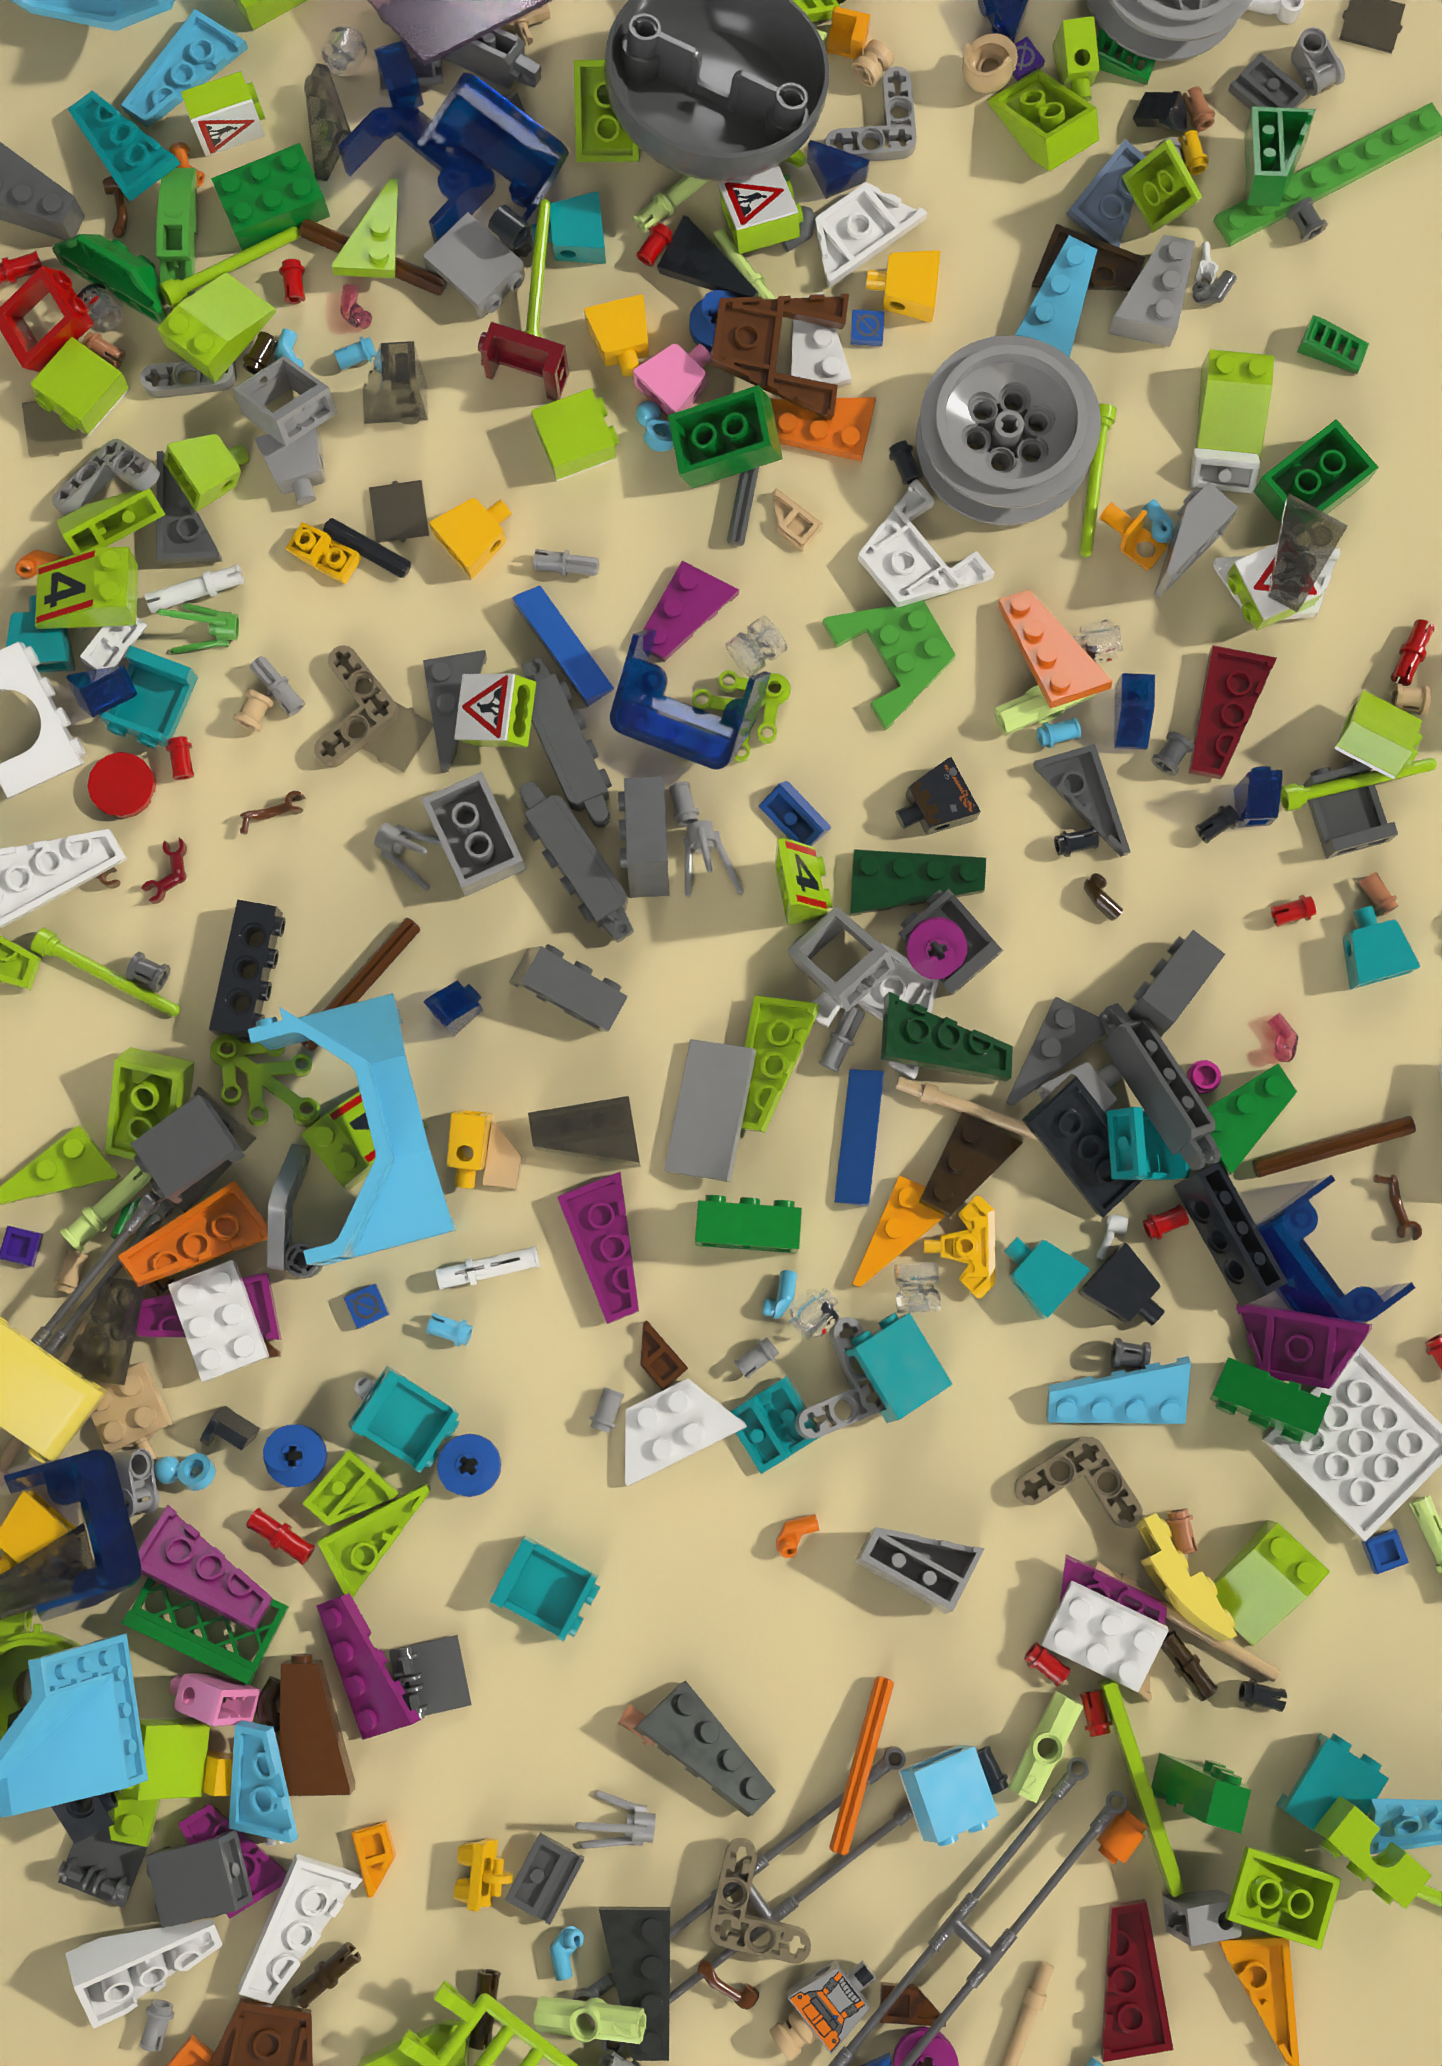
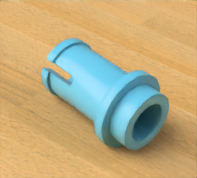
M359 337L360 341L339 350H334L335 357L342 371L367 359L369 362L373 361L372 357L377 356L370 337L365 339Z
M1071 718L1070 720L1054 724L1044 722L1042 727L1037 728L1038 742L1042 747L1053 748L1055 743L1081 737V728L1077 718Z
M433 1313L426 1332L430 1335L433 1334L454 1341V1345L459 1347L461 1344L465 1346L468 1344L473 1326L468 1325L466 1320L458 1322Z

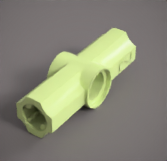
M1036 685L1029 689L1025 695L996 707L994 713L1001 731L1008 735L1036 722L1039 724L1049 722L1062 715L1066 709L1094 698L1096 694L1050 709L1039 686Z
M1055 1690L1036 1730L1029 1736L1028 1747L1009 1783V1789L1037 1803L1055 1764L1063 1757L1065 1743L1084 1707L1082 1704ZM1044 1738H1052L1054 1740L1052 1752L1047 1755L1039 1754L1037 1749L1038 1743Z
M541 1996L537 2001L534 2011V2025L539 2032L570 2035L581 2042L602 2039L640 2044L643 2041L646 2029V2014L644 2013V2008L607 2004L603 1999L597 1997L590 1998L587 2001ZM585 2013L593 2017L595 2026L587 2022Z

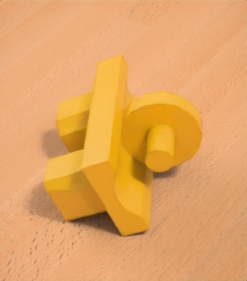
M487 1838L479 1842L465 1843L458 1847V1864L471 1866L470 1878L461 1877L457 1879L453 1897L468 1903L467 1910L477 1912L480 1911L481 1907L492 1906L493 1896H501L502 1884L513 1882V1874L503 1871L504 1858L497 1857L499 1839Z

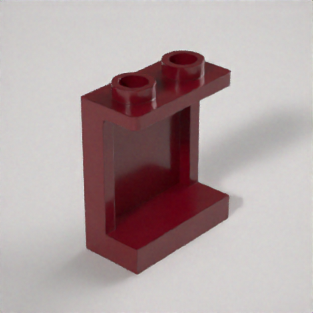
M491 322L487 333L482 332L478 342V351L481 352L482 357L481 365L484 366L486 378L493 380L498 366L504 365L542 377L544 379L547 399L559 400L569 376L565 345Z

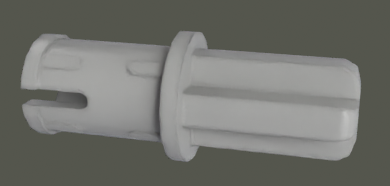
M536 549L533 568L534 570L562 573V576H567V573L594 576L599 571V559L570 555L569 550L553 552Z
M260 656L250 664V669L267 688V695L273 696L289 717L294 716L303 709L306 703L288 684L289 679L286 676L281 677L265 657Z
M852 1007L848 1012H844L835 1032L830 1033L832 1038L819 1064L832 1071H839L849 1046H854L855 1044L852 1040L865 1016L862 1010Z

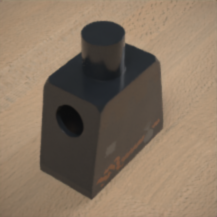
M950 757L908 787L906 797L910 804L895 811V814L903 829L920 822L924 832L930 835L977 820L981 811L955 762Z

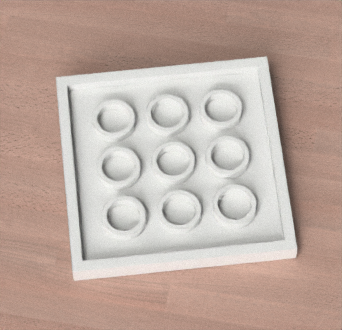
M1361 1345L1333 1387L1326 1389L1315 1386L1309 1392L1317 1397H1320L1321 1392L1332 1396L1316 1436L1308 1442L1301 1441L1300 1444H1296L1280 1436L1282 1431L1273 1428L1262 1440L1362 1541L1366 1542L1442 1465V1424Z

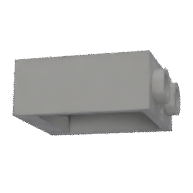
M286 356L276 360L233 388L242 415L285 447L337 414L329 387ZM291 389L300 394V396L274 413L264 407Z
M837 906L826 915L821 916L817 924L806 934L798 937L787 950L796 967L846 1012L854 1007L896 968L889 951ZM845 929L870 952L835 983L810 959Z

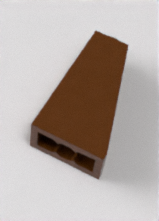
M292 1654L291 1660L281 1664L279 1753L289 1796L350 1795L355 1790V1779L323 1661L312 1660V1654Z

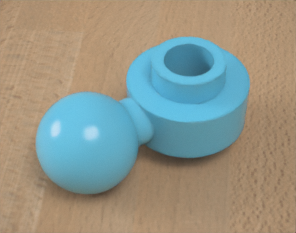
M653 401L640 403L636 409V419L642 426L646 427L643 435L644 441L655 451L671 450L674 445L670 424L668 421L660 419V407Z
M201 1453L187 1456L181 1464L176 1458L165 1456L160 1458L154 1465V1475L160 1483L171 1484L179 1478L186 1488L192 1491L206 1488L213 1481L216 1473L214 1464L206 1455Z

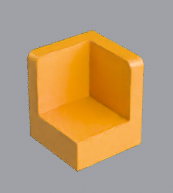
M835 6L832 13V23L826 44V52L852 59L862 56L869 33L871 14Z

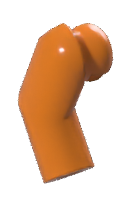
M184 142L172 144L169 151L181 163L176 168H194L189 165L188 158L190 154L188 152H190V148ZM196 169L197 188H199L204 182L205 174Z
M33 550L16 563L15 571L22 578H31L37 575L38 566L65 558V556L42 550Z
M813 1514L784 1523L776 1539V1549L782 1557L791 1558L796 1555V1548L802 1535L820 1531L816 1515Z

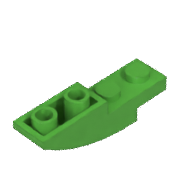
M175 168L161 178L156 231V257L160 260V283L170 278L182 281L195 274L194 235H198L196 168ZM193 290V291L187 293L188 296H191L192 294H194V293H195V290Z

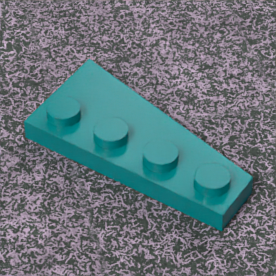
M93 90L68 108V111L129 201H132L181 164L175 155L165 150L151 136L146 135L136 124L126 119L116 108Z

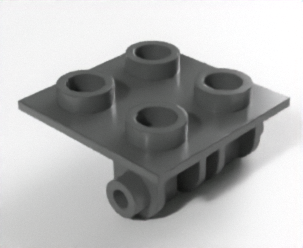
M458 1635L389 1650L395 1682L399 1680L406 1692L402 1696L410 1711L415 1709L420 1719L425 1718L427 1715L472 1705Z
M108 1827L82 1841L73 1843L67 1861H63L57 1875L60 1876L58 1883L124 1908L147 1847L112 1841Z

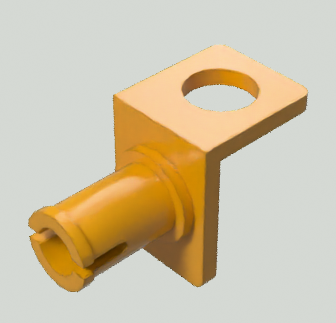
M1113 502L1109 503L1100 515L1099 520L1105 522L1122 535L1119 551L1149 571L1165 553L1168 546L1165 543L1156 542L1151 533L1143 528L1148 514L1146 510H1143L1138 517L1133 519ZM1141 542L1151 543L1155 548L1154 555L1148 558L1140 556L1136 550L1137 545Z

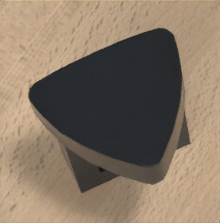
M1145 92L1133 116L1136 126L1163 127L1168 131H1185L1187 128V116L1181 92Z
M224 1406L212 1415L201 1435L200 1442L209 1446L218 1435L242 1451L256 1438L261 1428L238 1415L227 1406Z

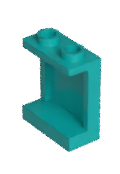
M130 645L125 656L130 664L109 712L102 711L100 718L107 725L106 729L121 737H125L126 734L136 736L139 743L153 749L157 745L166 747L168 745L167 740L172 738L198 677L188 666Z
M1128 1107L1107 1111L1112 1179L1168 1181L1190 1177V1166H1188V1163L1184 1161L1180 1153L1173 1156L1142 1107Z
M895 1312L878 1322L880 1329L872 1334L869 1330H866L851 1339L854 1346L845 1351L848 1357H856L883 1402L885 1408L880 1413L886 1423L902 1419L953 1385L910 1313L898 1317Z
M386 1366L348 1422V1425L358 1435L366 1436L421 1473L424 1467L430 1468L437 1459L440 1452L437 1447L443 1438L449 1439L455 1432L459 1421L456 1420L459 1414L450 1405L391 1367Z
M525 1536L489 1602L500 1608L506 1607L558 1636L557 1639L564 1642L568 1634L574 1637L584 1619L578 1615L584 1603L591 1606L600 1589V1586L595 1584L598 1575Z
M1321 1733L1319 1734L1317 1740L1320 1741V1745L1289 1796L1282 1793L1276 1803L1279 1808L1314 1832H1316L1314 1827L1339 1796L1354 1804L1367 1816L1370 1811L1371 1799L1378 1798L1389 1780L1388 1777L1379 1772L1382 1767L1381 1764L1364 1753L1361 1758H1358L1349 1752L1352 1745L1335 1733L1330 1738Z

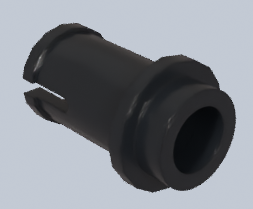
M906 440L892 445L889 448V458L892 461L894 460L902 478V483L909 485L914 480L921 479L922 474L912 455V445H908Z
M1221 805L1218 807L1217 813L1202 823L1197 824L1195 830L1199 837L1204 836L1202 840L1207 844L1228 828H1236V823L1240 821V818L1231 805L1226 807Z
M1092 827L1072 833L1061 831L1060 835L1054 837L1057 854L1070 857L1073 852L1098 848V835L1093 836L1097 832L1096 829Z
M1255 1679L1242 1681L1239 1688V1701L1244 1702L1246 1707L1251 1708L1253 1705L1274 1709L1278 1712H1282L1285 1708V1701L1276 1700L1287 1698L1285 1689L1257 1684Z
M990 1746L977 1750L991 1795L1006 1789L1009 1786L1006 1781L1008 1776L1002 1773L991 1752Z

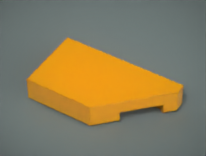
M387 1821L356 1829L351 1833L367 1898L374 1896L396 1857Z

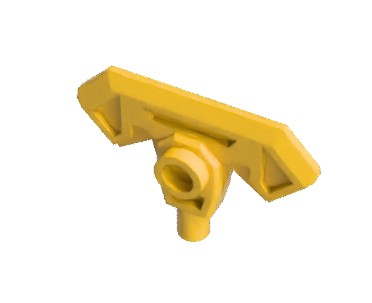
M975 1196L957 1214L967 1227V1230L942 1235L940 1240H923V1253H940L941 1258L968 1264L958 1280L976 1298H982L996 1284L995 1210L981 1196Z

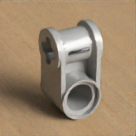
M1315 27L1305 29L1291 53V60L1300 74L1307 92L1311 96H1316L1325 87L1332 84H1342L1345 80V71L1342 62L1332 49L1326 34ZM1305 47H1309V48H1311L1313 51H1309V50L1306 49Z
M133 1449L112 1454L107 1460L106 1471L111 1489L112 1508L116 1516L126 1520L133 1517L135 1513L149 1514L156 1511L160 1501L154 1475V1461L149 1451ZM149 1497V1500L142 1501V1498ZM129 1500L128 1504H122L123 1501Z

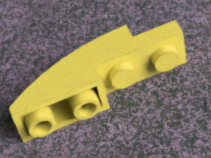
M1157 1513L1140 1520L1136 1526L1151 1553L1149 1557L1140 1562L1160 1593L1175 1610L1205 1634L1219 1642L1236 1637L1237 1635L1233 1629L1235 1627L1234 1620L1228 1610L1221 1607L1216 1597L1218 1592L1214 1582L1210 1577H1205L1203 1571L1189 1575L1187 1571L1189 1568L1188 1562L1181 1551H1176L1170 1539L1172 1536L1171 1530L1165 1520L1159 1519Z

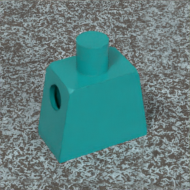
M599 191L551 203L547 243H553L555 260L597 264L606 263ZM532 224L533 242L535 239L536 224Z
M36 595L30 596L29 612H15L10 617L5 648L17 642L24 643L26 648L31 646L40 662L36 666L39 673L75 671L68 628L37 629L35 627Z
M1373 906L1364 907L1353 912L1358 929L1350 931L1343 936L1348 981L1351 990L1410 974L1420 968L1419 961L1395 919L1378 923Z
M1016 1237L1004 1250L1018 1264L1008 1277L1042 1319H1047L1090 1271L1087 1266L1044 1239L1040 1240L1031 1249L1019 1237Z

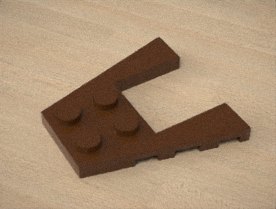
M844 293L836 297H825V294L810 295L809 298H791L790 295L778 296L777 299H761V297L720 298L717 305L710 365L752 385H759L767 392L831 420L835 412L838 385L775 372L782 317L843 329L846 324L849 294Z
M240 1998L207 2066H313L311 2010Z

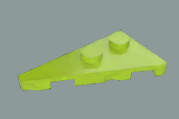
M398 178L389 179L332 263L333 275L395 278Z
M78 1125L0 1186V1205L64 1192L67 1189L82 1188L89 1184L107 1180L113 1181L121 1176L83 1127Z
M428 1483L407 1492L318 1539L317 1543L344 1595L350 1593L352 1598L356 1595L361 1585L373 1572L383 1555L386 1554L403 1531L405 1525L430 1493L431 1489Z

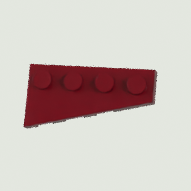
M1212 645L1208 657L1193 743L1194 749L1192 750L1188 773L1221 780L1277 657Z
M1145 1899L1111 1904L1109 1905L1101 2059L1103 2062L1174 2050L1147 1902Z

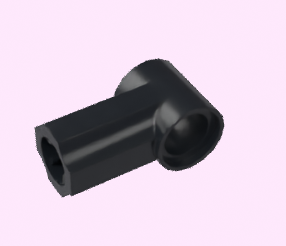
M507 205L500 206L491 216L488 228L516 256L527 257L533 250L531 246L532 237L530 235L531 225Z

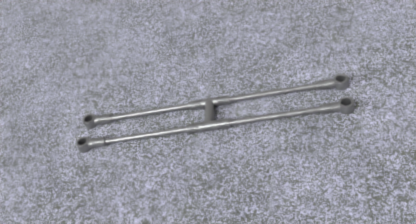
M153 1191L147 1192L139 1201L138 1208L123 1225L124 1229L48 1323L40 1327L31 1338V1341L39 1347H43L42 1349L54 1356L66 1339H68L67 1334L123 1267L118 1259L60 1330L57 1329L54 1335H52V1330L130 1234H135V1231L138 1232V1235L125 1251L151 1235L162 1221L172 1215L176 1205L167 1198L162 1200Z
M889 1747L884 1753V1758L871 1767L867 1785H872L890 1770H898L904 1766L906 1758L904 1752L899 1747ZM893 1752H898L901 1755V1760L897 1764H892L888 1761L889 1755ZM844 1792L764 1855L762 1853L758 1855L753 1877L769 1866V1862L839 1808ZM908 1802L894 1813L890 1821L794 1896L791 1894L772 1910L753 1883L748 1899L749 1904L759 1917L780 1922L799 1907L798 1903L895 1827L898 1825L902 1826L914 1817L910 1803ZM741 1869L735 1873L744 1877L745 1879L748 1876V1873L741 1874ZM736 1882L727 1883L723 1888V1895L727 1899L738 1889L743 1894V1888ZM717 1888L711 1892L712 1895L670 1927V1939L713 1906ZM764 1927L754 1928L750 1933L751 1942L756 1941L768 1930ZM744 1932L741 1933L739 1942H744ZM726 1948L710 1961L712 1967L716 1969L735 1954L737 1950ZM697 1971L671 1991L670 2004L702 1980L703 1976ZM607 1973L588 1989L581 1988L577 1990L573 2000H577L582 1995L587 1996L589 1999L600 1998L616 1985L613 1973ZM603 2040L602 2048L604 2052L611 2049L619 2055L626 2042H619L620 2045L612 2049L607 2045V2040Z
M1073 1757L1067 1764L1066 1773L1053 1787L1050 1797L973 1892L967 1893L963 1901L960 1902L941 1925L940 1929L929 1940V1946L849 2045L847 2047L843 2046L828 2066H847L854 2058L853 2053L933 1954L936 1951L939 1952L955 1933L982 1959L966 1978L967 1982L899 2065L912 2066L973 1988H978L1006 1951H1008V1948L1018 1938L1016 1936L1096 1835H1101L1117 1814H1122L1127 1810L1128 1800L1126 1796L1120 1791H1112L1107 1795L1106 1805L1089 1825L1091 1827L1010 1929L1006 1928L992 1947H990L964 1921L979 1903L978 1899L1057 1801L1059 1799L1062 1800L1078 1780H1083L1088 1776L1089 1766L1083 1758ZM1077 1762L1083 1763L1085 1767L1084 1772L1080 1775H1075L1072 1772V1766ZM1115 1796L1123 1798V1806L1120 1809L1111 1807V1799Z

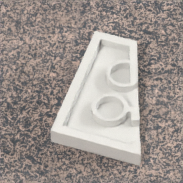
M793 319L792 376L836 384L838 388L851 384L852 377L836 328Z

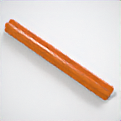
M877 1676L874 1680L829 1845L832 1852L841 1855H847L850 1849L894 1686L893 1681L885 1677Z

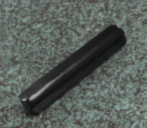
M330 518L324 524L323 532L327 533L332 540L357 551L362 557L400 578H404L409 573L411 562L334 518Z

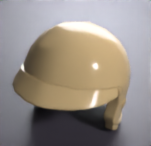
M998 33L985 34L977 38L972 44L966 43L963 52L962 69L968 86L974 91L983 94L994 93L1002 89L1009 82L1013 71L1016 70L1018 54L1015 44L1007 36Z

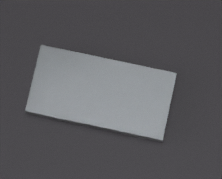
M690 1039L664 1171L731 1183L757 1050L749 1047Z

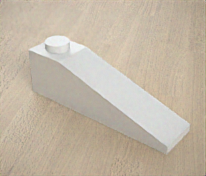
M213 1919L165 1928L160 1927L100 1937L91 1942L84 1943L65 1954L74 1989L94 2029L129 2013L139 2006L137 1999L151 1989L157 1993L167 1986L165 1979L178 1970L188 1971L223 1945Z

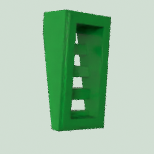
M1100 27L1097 35L1099 70L1147 85L1156 60L1148 59L1126 50L1112 40ZM1103 48L1108 49L1109 53L1103 52ZM1115 52L1121 53L1120 60L1114 57ZM1127 56L1133 57L1131 65L1125 63ZM1139 60L1145 61L1142 71L1137 69Z
M1313 315L1306 327L1297 352L1358 374L1369 343L1333 323ZM1315 335L1321 336L1320 342L1314 340ZM1327 339L1333 341L1331 348L1325 346ZM1339 343L1345 345L1342 355L1336 352ZM1351 348L1357 350L1353 361L1347 358Z

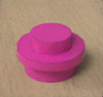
M1200 1060L1190 1066L1187 1078L1197 1093L1208 1094L1216 1090L1220 1085L1221 1072L1213 1062Z

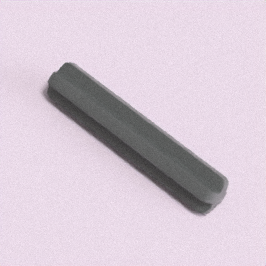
M759 467L740 473L727 542L731 545H744Z

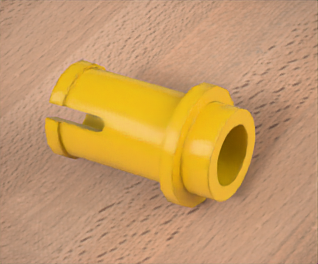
M1190 130L1184 133L1186 140L1180 135L1178 142L1182 145V152L1185 158L1184 164L1190 175H1198L1208 168L1209 157L1203 153L1198 132Z

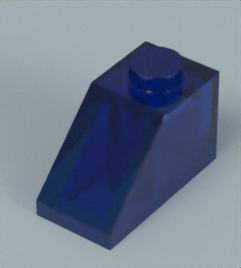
M458 980L424 1001L430 1012L453 1037L483 1011V1008L478 1003L482 999L480 994L469 983L463 987Z

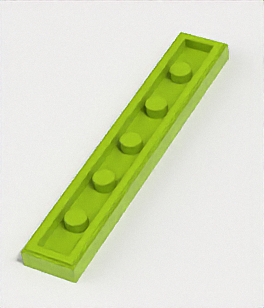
M1109 1678L1098 1681L1144 1823L1148 1826L1146 1829L1166 1890L1173 1897L1184 1894L1185 1887L1118 1684Z

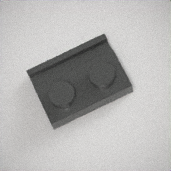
M1261 53L1230 84L1228 89L1233 96L1250 110L1252 106L1297 108L1308 94Z
M540 1832L505 1901L534 1917L544 1920L546 1924L550 1925L585 1857L576 1854L570 1848Z

